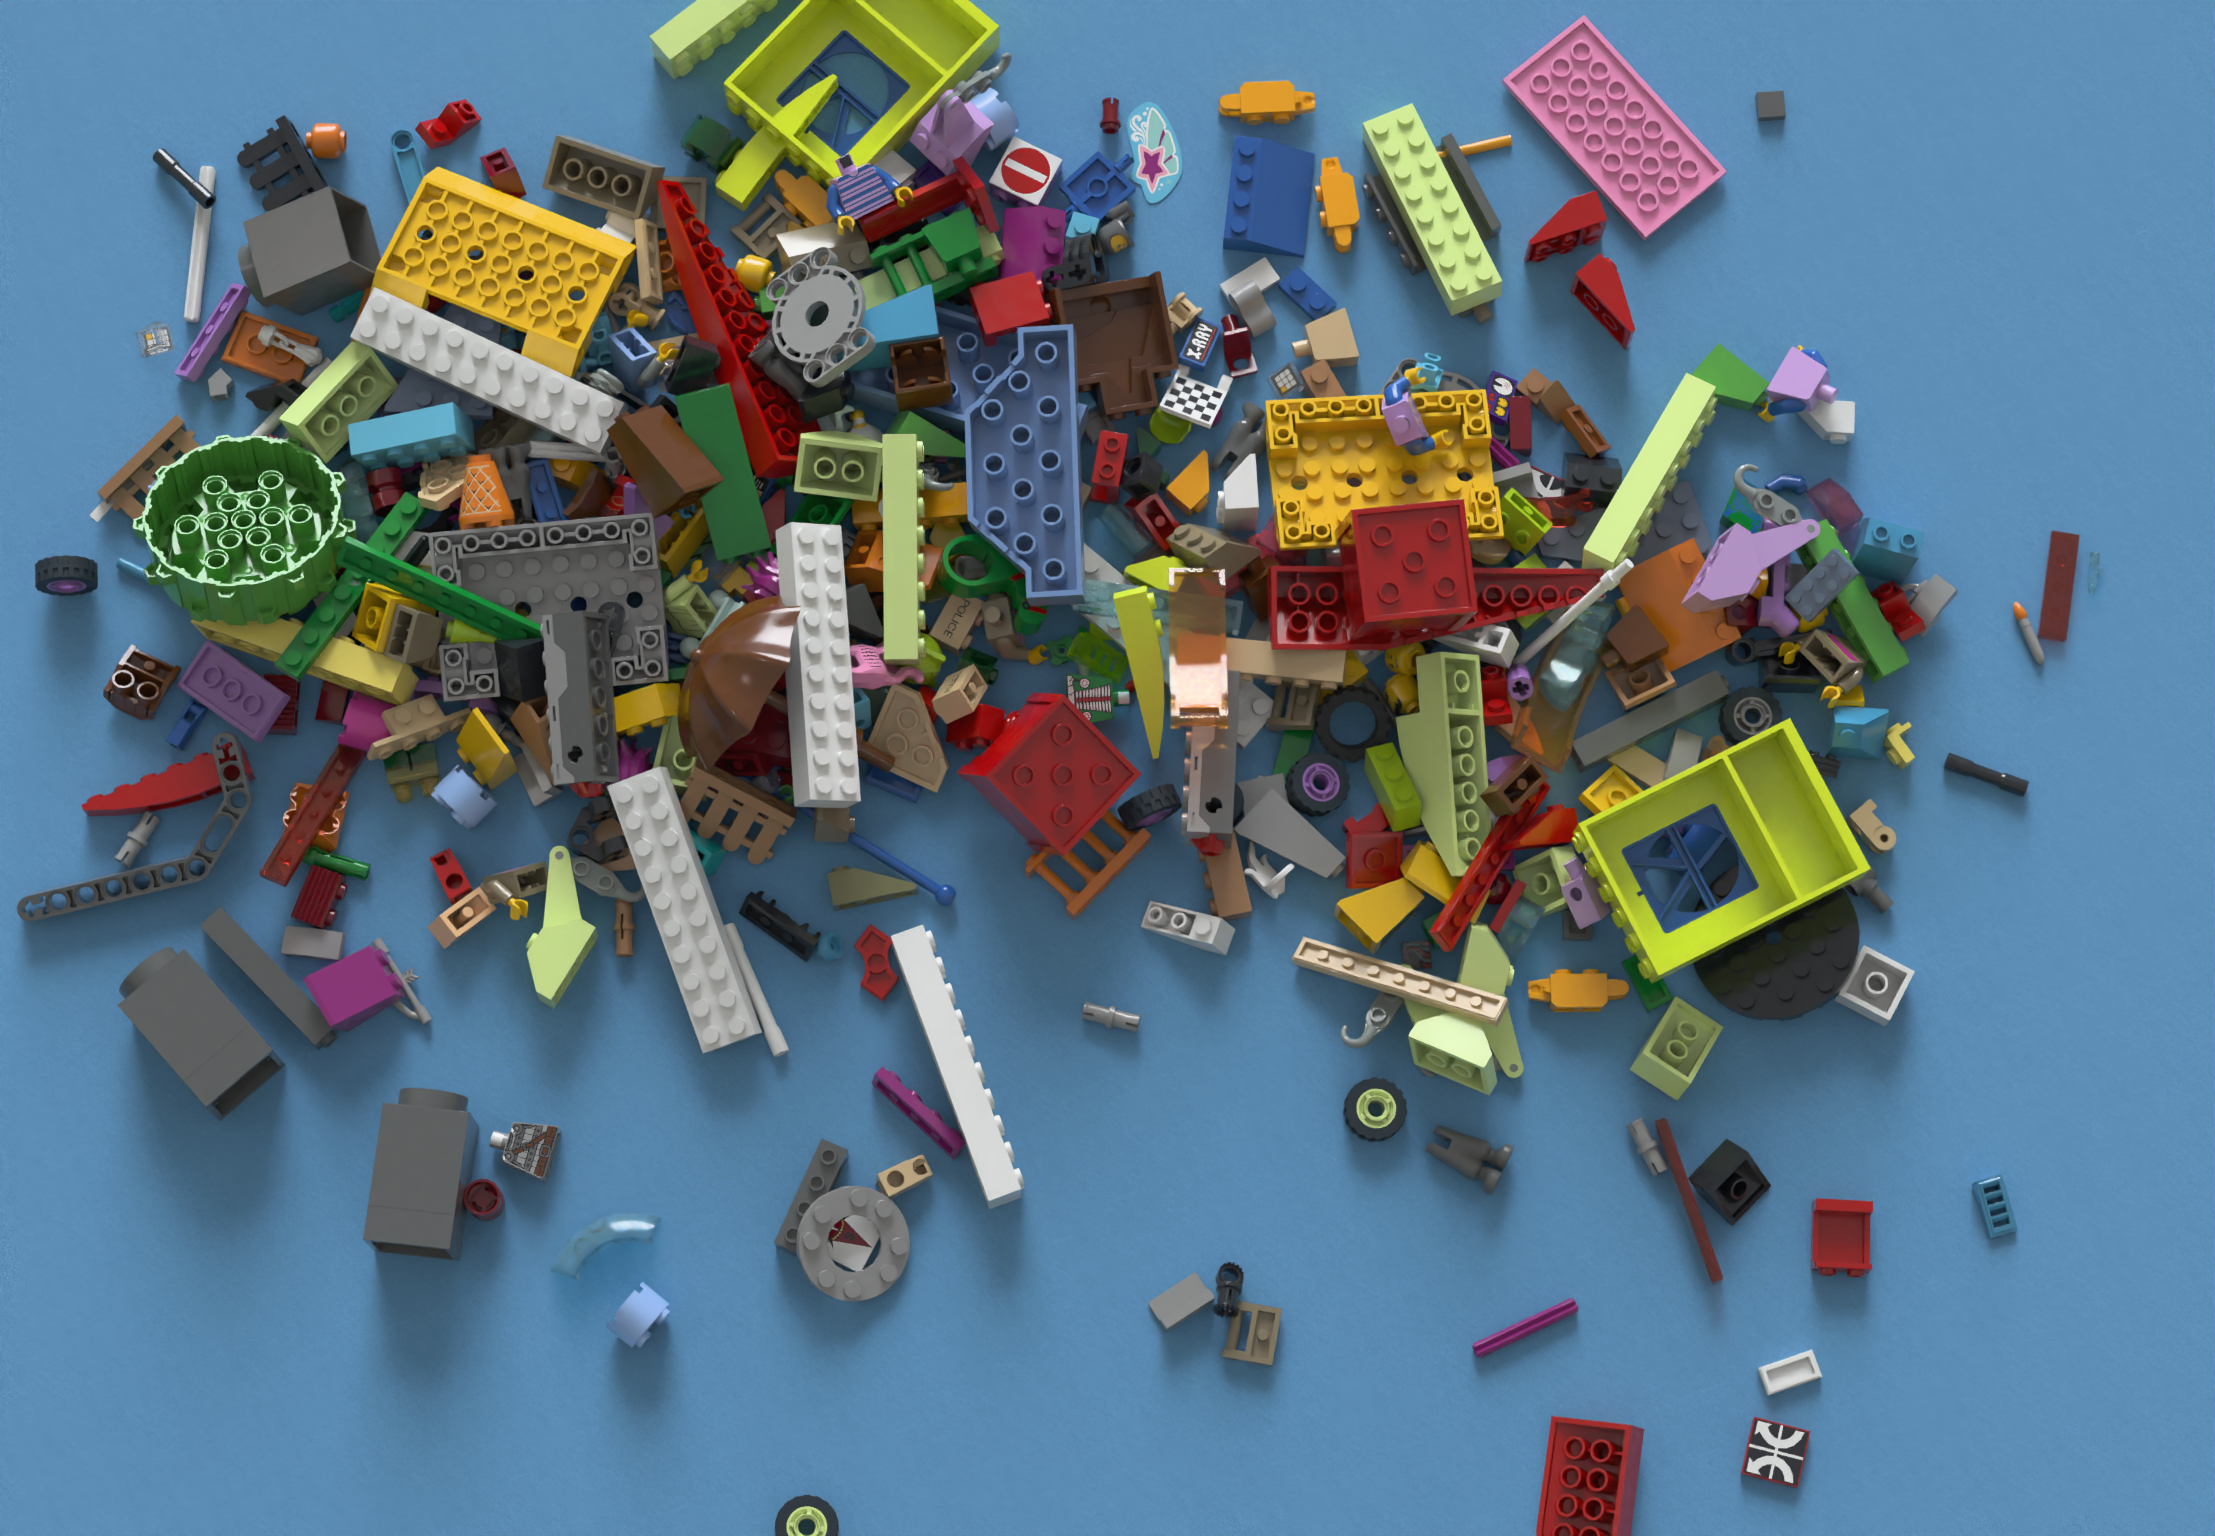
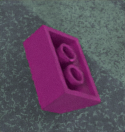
M1044 206L1007 208L1003 210L1001 248L1005 258L999 263L998 280L1033 271L1036 281L1041 280L1042 282L1043 272L1047 268L1063 264L1066 211ZM1054 273V278L1050 279V282L1057 286V281L1062 280V276ZM1043 286V288H1044V294H1047L1048 292H1050L1049 290H1047V289Z

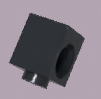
M1146 451L1131 457L1124 462L1119 486L1136 501L1154 495L1159 491L1163 466Z

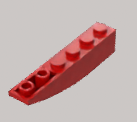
M232 742L220 746V748H225L227 754L226 758H221L222 762L229 759H237L235 754L231 757L229 754V748L233 745ZM240 743L249 781H252L256 777L246 751ZM208 752L201 753L193 757L191 762L173 764L167 767L166 772L158 775L156 773L145 775L140 778V782L133 785H120L114 788V792L105 796L103 794L94 795L87 799V803L81 805L82 809L88 816L143 814L145 811L151 813L177 808L222 793L214 755ZM228 765L225 769V774L230 779H237L240 776V770L235 765Z

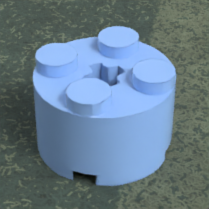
M989 88L983 94L978 93L970 100L973 105L994 123L982 145L988 151H994L1019 131L1016 129L1019 126V122L1012 108L1006 101L1001 103L996 98L999 93L992 88Z
M457 765L434 788L435 791L431 795L442 806L449 810L453 809L450 813L452 817L469 830L471 827L474 828L498 803L493 800L494 798L473 777H469L466 774L467 771Z
M644 1282L639 1285L642 1289L640 1294L634 1290L614 1314V1319L617 1320L614 1325L610 1321L606 1324L609 1330L631 1348L635 1345L641 1348L651 1336V1333L648 1331L654 1323L660 1326L670 1314V1311L667 1309L669 1303Z

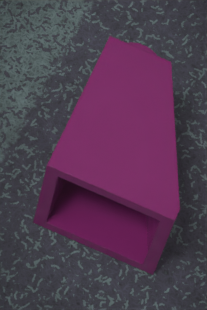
M367 946L303 978L329 1026L343 1031L352 1030L405 996L401 990L404 987L401 979L396 973L392 974L387 965L390 963L388 956L382 949L373 946Z

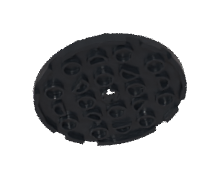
M1739 864L1725 871L1709 885V889L1717 904L1734 887L1738 876ZM1841 888L1693 963L1694 968L1707 991L1720 1004L1739 1015L1761 1021L1762 1019L1785 1021L1803 1017V1014L1811 1012L1818 1007L1821 1008L1831 1001L1845 986L1854 970L1859 954L1860 942L1859 923L1854 906L1846 891ZM1701 898L1699 899L1694 912L1703 911L1706 909V906ZM1780 932L1782 939L1778 944L1772 945L1766 941L1767 934Z

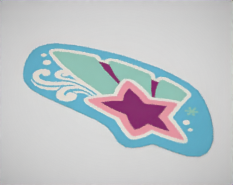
M1146 102L1134 109L1128 116L1127 132L1134 157L1131 179L1141 185L1146 200L1154 204L1164 199L1175 187L1182 174L1183 167L1180 147L1169 120L1158 105Z

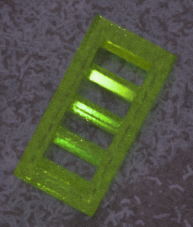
M1089 632L1077 633L1067 653V657L1104 678L1112 679V682L1116 684L1120 682L1129 663L1126 656ZM1094 649H1097L1093 659H1091L1090 657ZM1104 654H1106L1107 656L1103 665H1100ZM1115 659L1117 662L1111 672L1109 668Z

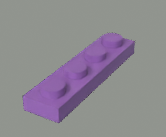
M231 283L174 372L180 379L195 383L203 375L207 362L217 353L221 340L225 334L231 331L235 318L249 302L248 298L251 292L245 285Z

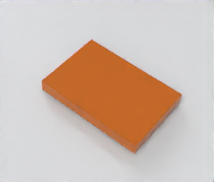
M242 310L222 355V362L277 382L295 379L301 383L309 365L284 349L274 345H270V347L262 345L261 341L257 339L263 325L269 326L271 324L278 328V333L304 345L317 348L320 341L319 338ZM275 336L274 341L279 343L281 339ZM289 343L288 347L294 349L296 346Z

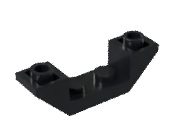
M288 379L259 386L247 392L245 397L252 401L257 408L268 412L278 407L283 402V399L287 405L291 406L307 387L295 379ZM348 441L334 455V457L348 449Z

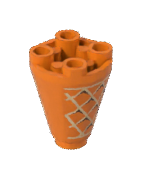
M491 455L469 456V463L466 464L458 519L460 530L515 525L514 511L495 462L491 461Z

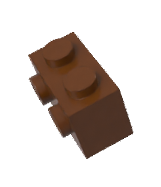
M1532 755L1515 760L1480 797L1496 817L1507 814L1512 816L1522 808V803L1527 798L1532 797L1540 790L1539 786L1548 778V775Z

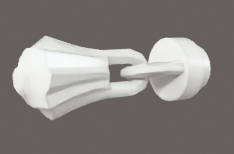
M271 324L269 326L263 325L257 339L261 341L262 345L266 347L274 345L302 359L310 367L321 363L323 359L321 349L286 338L277 332V327ZM275 336L281 339L279 343L274 341ZM290 343L292 345H295L296 347L294 349H291L288 346Z

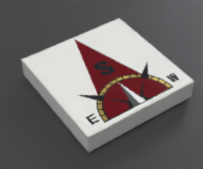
M857 1215L844 1217L835 1223L829 1232L827 1241L828 1253L832 1261L854 1272L863 1270L880 1239L876 1227L865 1217Z

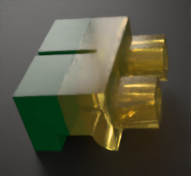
M434 742L415 746L409 750L410 754L407 750L401 749L394 752L388 758L383 759L388 784L391 790L394 791L399 803L412 801L411 787L422 786L424 798L433 797L431 794L435 791L434 788L439 784V781H442L438 751Z

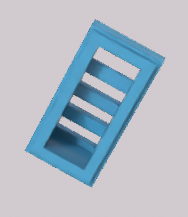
M2002 1174L1974 1182L1972 1188L1989 1238L1992 1239L2017 1231V1225ZM1996 1187L1997 1191L1984 1193L1985 1188ZM1996 1197H1999L2000 1202L1991 1205L1987 1204V1200ZM2003 1208L2004 1213L1991 1217L1990 1211ZM2007 1219L2008 1224L1994 1228V1222Z

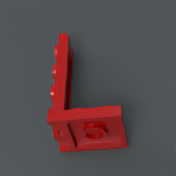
M963 156L952 160L956 172L912 191L913 201L909 197L903 196L902 199L905 201V207H900L897 204V199L858 218L867 242H874L964 200L966 208H970L979 227L984 226L989 234L1000 229L985 185Z

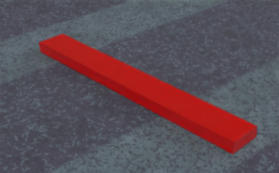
M1546 781L1539 786L1540 790L1535 795L1527 798L1522 803V808L1512 816L1507 814L1499 817L1429 931L1444 952L1452 951L1512 851L1502 852L1501 846L1533 818L1548 793L1550 787Z

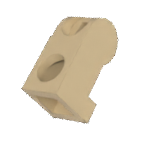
M1869 799L1845 821L1871 851L1876 854H1885L1895 845L1896 834L1890 827L1884 826L1873 814L1877 806Z
M919 1155L878 1173L875 1181L882 1194L893 1200L903 1192L926 1182L934 1175L924 1155Z

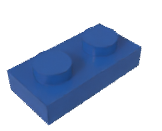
M1298 266L1278 286L1313 321L1328 315L1337 305Z

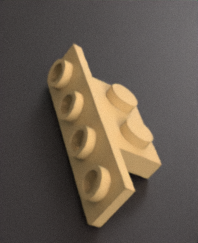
M432 694L385 710L381 717L392 736L372 743L367 757L369 761L377 758L381 760L386 759L398 750H410L425 740L431 742L438 739L444 733L450 731L452 733L462 730L471 714V710L466 708L445 716Z

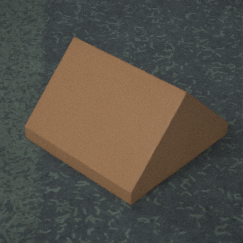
M1661 658L1632 672H1628L1622 664L1604 672L1622 712L1677 686L1676 681Z

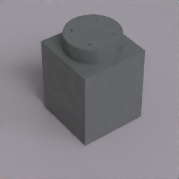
M327 186L243 222L248 243L239 248V266L249 291L264 307L277 304L302 316L372 286L381 255L367 205L331 186Z

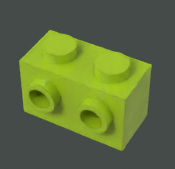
M1512 487L1500 499L1504 537L1509 541L1513 549L1526 555L1547 533L1553 523Z

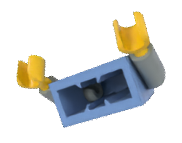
M632 310L627 314V327L624 326L621 331L608 335V341L616 377L629 389L631 395L640 398L646 394L645 389L657 384V376L666 366L664 362L667 359L675 360L679 349H673L675 343H662L658 350L659 357H657L656 350L635 330V327L644 328L647 325L648 316L641 311Z

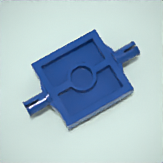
M1097 151L1059 185V190L1071 203L1065 210L1066 223L1071 220L1074 211L1098 218L1101 223L1107 218L1106 215L1111 208L1126 201L1136 192V187L1126 179L1124 171L1134 163L1133 158L1129 154H1126L1115 164Z

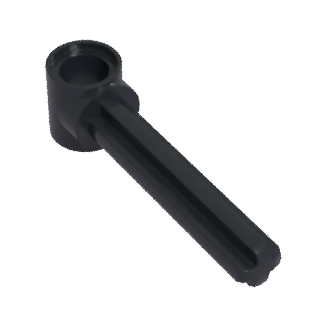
M1830 629L1822 630L1832 634ZM1813 632L1789 635L1787 638L1777 637L1755 641L1753 638H1740L1726 647L1725 658L1733 666L1757 662L1758 657L1779 654L1782 643L1791 642L1796 644L1797 640ZM1737 645L1744 648V659L1736 655L1735 648Z

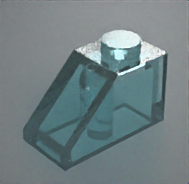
M1522 895L1509 913L1496 937L1512 965L1516 962L1545 911V908Z

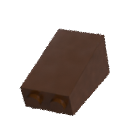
M647 405L631 415L629 412L622 413L614 419L615 423L607 429L611 440L654 518L694 505L724 481L718 470L662 405L653 408Z

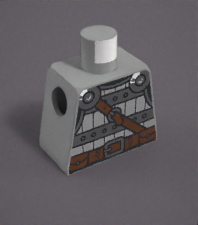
M513 1122L509 1134L493 1131L489 1147L504 1151L502 1162L505 1165L546 1183L561 1130L558 1126Z

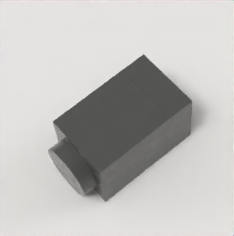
M171 947L157 951L140 963L124 979L119 988V993L124 998L118 1004L120 1009L219 1121L285 1066V1063L185 949L179 954Z
M403 1088L400 1089L398 1104L383 1103L363 1240L375 1252L460 1261L467 1207L463 1199L464 1191L472 1179L479 1125L472 1115L467 1112V1097L435 1089Z

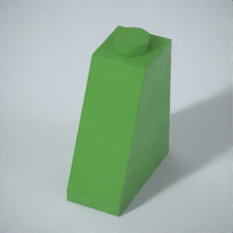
M1719 343L1691 374L1716 386L1715 398L1718 399L1717 403L1750 412L1755 405L1760 407L1768 398L1766 391L1770 383Z

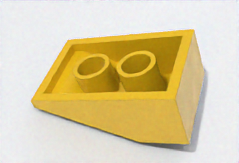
M476 707L472 710L456 739L460 747L456 752L465 764L470 762L476 769L472 774L481 786L487 784L489 789L492 790L517 773L518 769L510 751Z

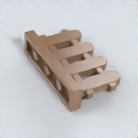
M176 414L97 492L99 497L106 504L112 500L115 504L111 507L116 512L122 509L132 520L142 516L145 508L133 496L140 489L148 495V485H152L155 480L153 478L155 472L161 466L174 464L176 461L173 457L179 451L185 455L191 450L200 447L192 439L196 434L191 429L186 433L183 430L186 427L185 422ZM170 442L173 443L174 446L166 452L164 448ZM149 462H153L154 465L146 471L144 467ZM130 481L135 483L128 491L124 488Z
M697 757L692 766L691 777L688 776L684 782L688 788L679 802L686 822L688 823L690 818L700 822L698 834L706 839L712 837L715 831L723 834V847L727 851L737 850L740 844L748 847L747 857L752 864H760L765 857L771 859L774 851L770 849L778 834L784 836L787 827H791L796 817L797 808L715 765L707 771L700 757ZM704 795L713 799L705 815L696 811ZM729 808L738 812L730 828L720 823ZM753 821L763 825L755 840L745 836Z

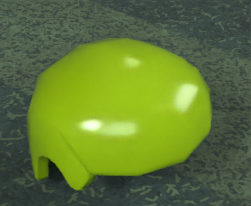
M1159 406L1153 411L1149 421L1151 434L1159 441L1167 444L1181 443L1187 433L1191 431L1193 422L1159 410Z

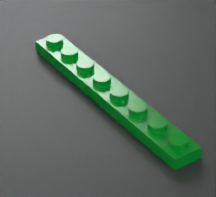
M405 492L366 545L395 557L430 509L422 507L418 498ZM346 569L337 581L336 587L326 595L275 662L276 669L300 682L362 600L366 582L374 584L375 581Z
M349 536L346 537L335 561L336 564L501 640L542 637L540 624Z

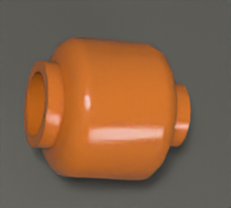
M316 123L312 128V132H307L306 148L311 149L313 156L317 159H338L342 153L346 152V131H342L338 124Z

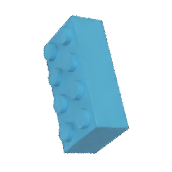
M453 402L348 424L351 456L371 472L387 467L398 466L400 468H408L414 466V463L421 461L436 462L440 460V457L445 456L461 457L466 455V452L475 450L472 418Z

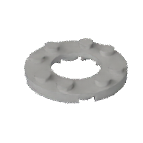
M862 1186L839 1187L817 1198L803 1215L796 1237L797 1257L800 1260L806 1278L825 1295L844 1301L868 1300L889 1289L903 1272L910 1248L908 1227L899 1208L884 1194ZM852 1215L863 1216L871 1221L877 1229L881 1242L879 1254L873 1264L857 1272L844 1271L835 1265L829 1256L827 1247L829 1232L834 1224L842 1218Z

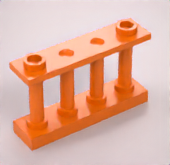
M1107 810L1101 819L1124 839L1123 843L1126 846L1119 853L1116 850L1112 851L1089 830L1082 839L1105 859L1104 863L1106 866L1100 872L1096 870L1093 872L1071 850L1065 856H1061L1086 879L1085 883L1087 886L1080 893L1077 890L1074 892L1044 864L1053 854L1041 852L1038 855L1035 852L1025 863L1027 866L1025 868V876L1029 879L1037 872L1066 899V914L1074 921L1151 841V834L1144 828L1138 833L1135 830L1133 832L1126 831L1124 824Z

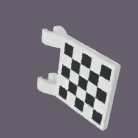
M1180 364L1159 406V410L1210 429L1225 397L1230 391L1233 378L1223 375L1218 387L1214 388L1188 378L1190 367Z

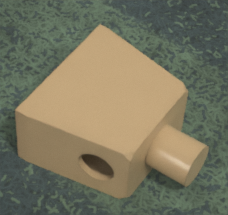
M1346 308L1306 324L1304 328L1305 340L1291 343L1295 359L1310 355L1312 364L1325 359L1329 367L1358 365L1359 353Z

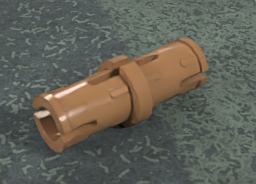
M617 899L615 900L616 924L613 925V932H616V956L622 958L633 957V932L636 931V925L633 924V902L630 903Z

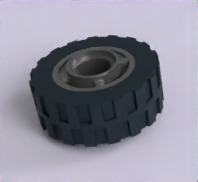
M1755 686L1739 688L1738 691H1734L1726 699L1720 708V716L1718 717L1721 733L1723 732L1724 738L1735 746L1783 722V711L1780 709V703L1773 697L1771 692L1768 693L1764 688H1755ZM1745 713L1753 714L1756 717L1757 723H1748L1745 719Z

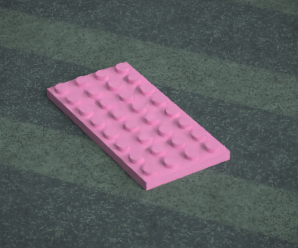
M1585 15L1502 81L1505 88L1644 241L1727 173L1725 168Z

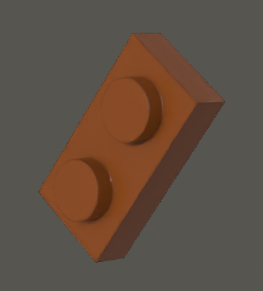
M1580 405L1567 408L1559 414L1566 430L1573 434L1579 442L1581 450L1590 459L1604 455L1611 449V446Z

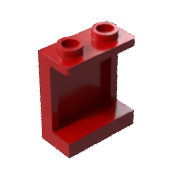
M1033 271L970 287L969 301L986 348L996 345L997 337L1017 332L1020 327L1049 326V320L1053 319L1052 310L1049 303H1044L1042 296L1045 294L1041 280L1036 281Z
M1105 430L1100 432L1091 480L1092 484H1094L1091 502L1118 506L1121 493L1119 485L1124 462L1128 456V434Z
M1816 1198L1812 1202L1811 1270L1818 1271V1275L1835 1276L1836 1272H1847V1277L1854 1278L1864 1277V1273H1869L1872 1270V1264H1870V1215L1873 1213V1201Z

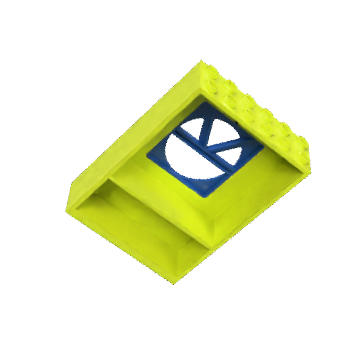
M804 0L724 82L726 106L736 116L741 114L747 120V125L754 132L757 133L765 126L766 133L772 139H781L786 144L787 159L795 167L801 166L807 171V176H810L817 184L821 183L827 188L826 192H828L830 180L841 175L835 162L836 159L850 153L857 168L867 163L873 166L892 149L898 153L910 140L920 120L935 106L942 94L949 89L953 90L962 80L966 82L1000 47L999 25L969 0ZM843 53H857L873 59L881 66L888 79L889 96L880 116L838 81L839 87L829 99V101L841 98L832 134L818 129L811 123L800 138L796 139L772 118L783 107L802 94L805 81L810 73L815 74L820 80H824L831 75L820 65L822 61L829 57ZM852 106L871 124L859 132L845 134L849 111Z
M1790 718L1579 823L1573 831L1574 837L1571 838L1578 853L1583 852L1587 860L1585 867L1591 878L1596 877L1600 888H1598L1600 897L1605 904L1609 902L1614 912L1611 913L1615 925L1618 929L1623 928L1627 936L1624 941L1631 954L1636 953L1640 961L1638 964L1640 973L1644 979L1649 978L1651 983L1861 879L1871 869ZM1692 824L1708 826L1724 834L1734 846L1739 862L1738 876L1731 892L1720 903L1717 904L1677 827ZM1667 834L1680 859L1649 857L1648 853L1654 843L1662 835ZM1645 869L1686 871L1666 904H1662L1654 897L1647 885ZM1692 883H1694L1706 909L1698 912L1678 911L1677 906Z

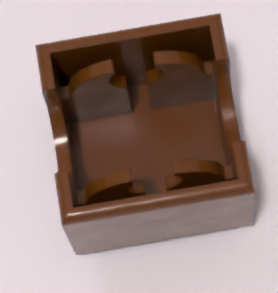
M944 336L889 344L899 412L954 404Z

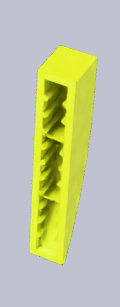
M832 74L810 87L783 107L772 118L796 139H799L839 87L838 77ZM765 126L751 138L743 149L736 153L729 168L722 170L715 180L717 195L742 212H745L788 155L787 150H785L786 144L779 138L777 140L772 139L766 133Z
M1147 586L1114 593L1113 600L1152 757L1156 759L1159 758L1164 717V666L1159 636H1164L1160 619L1155 620L1153 609H1157L1154 593H1148Z

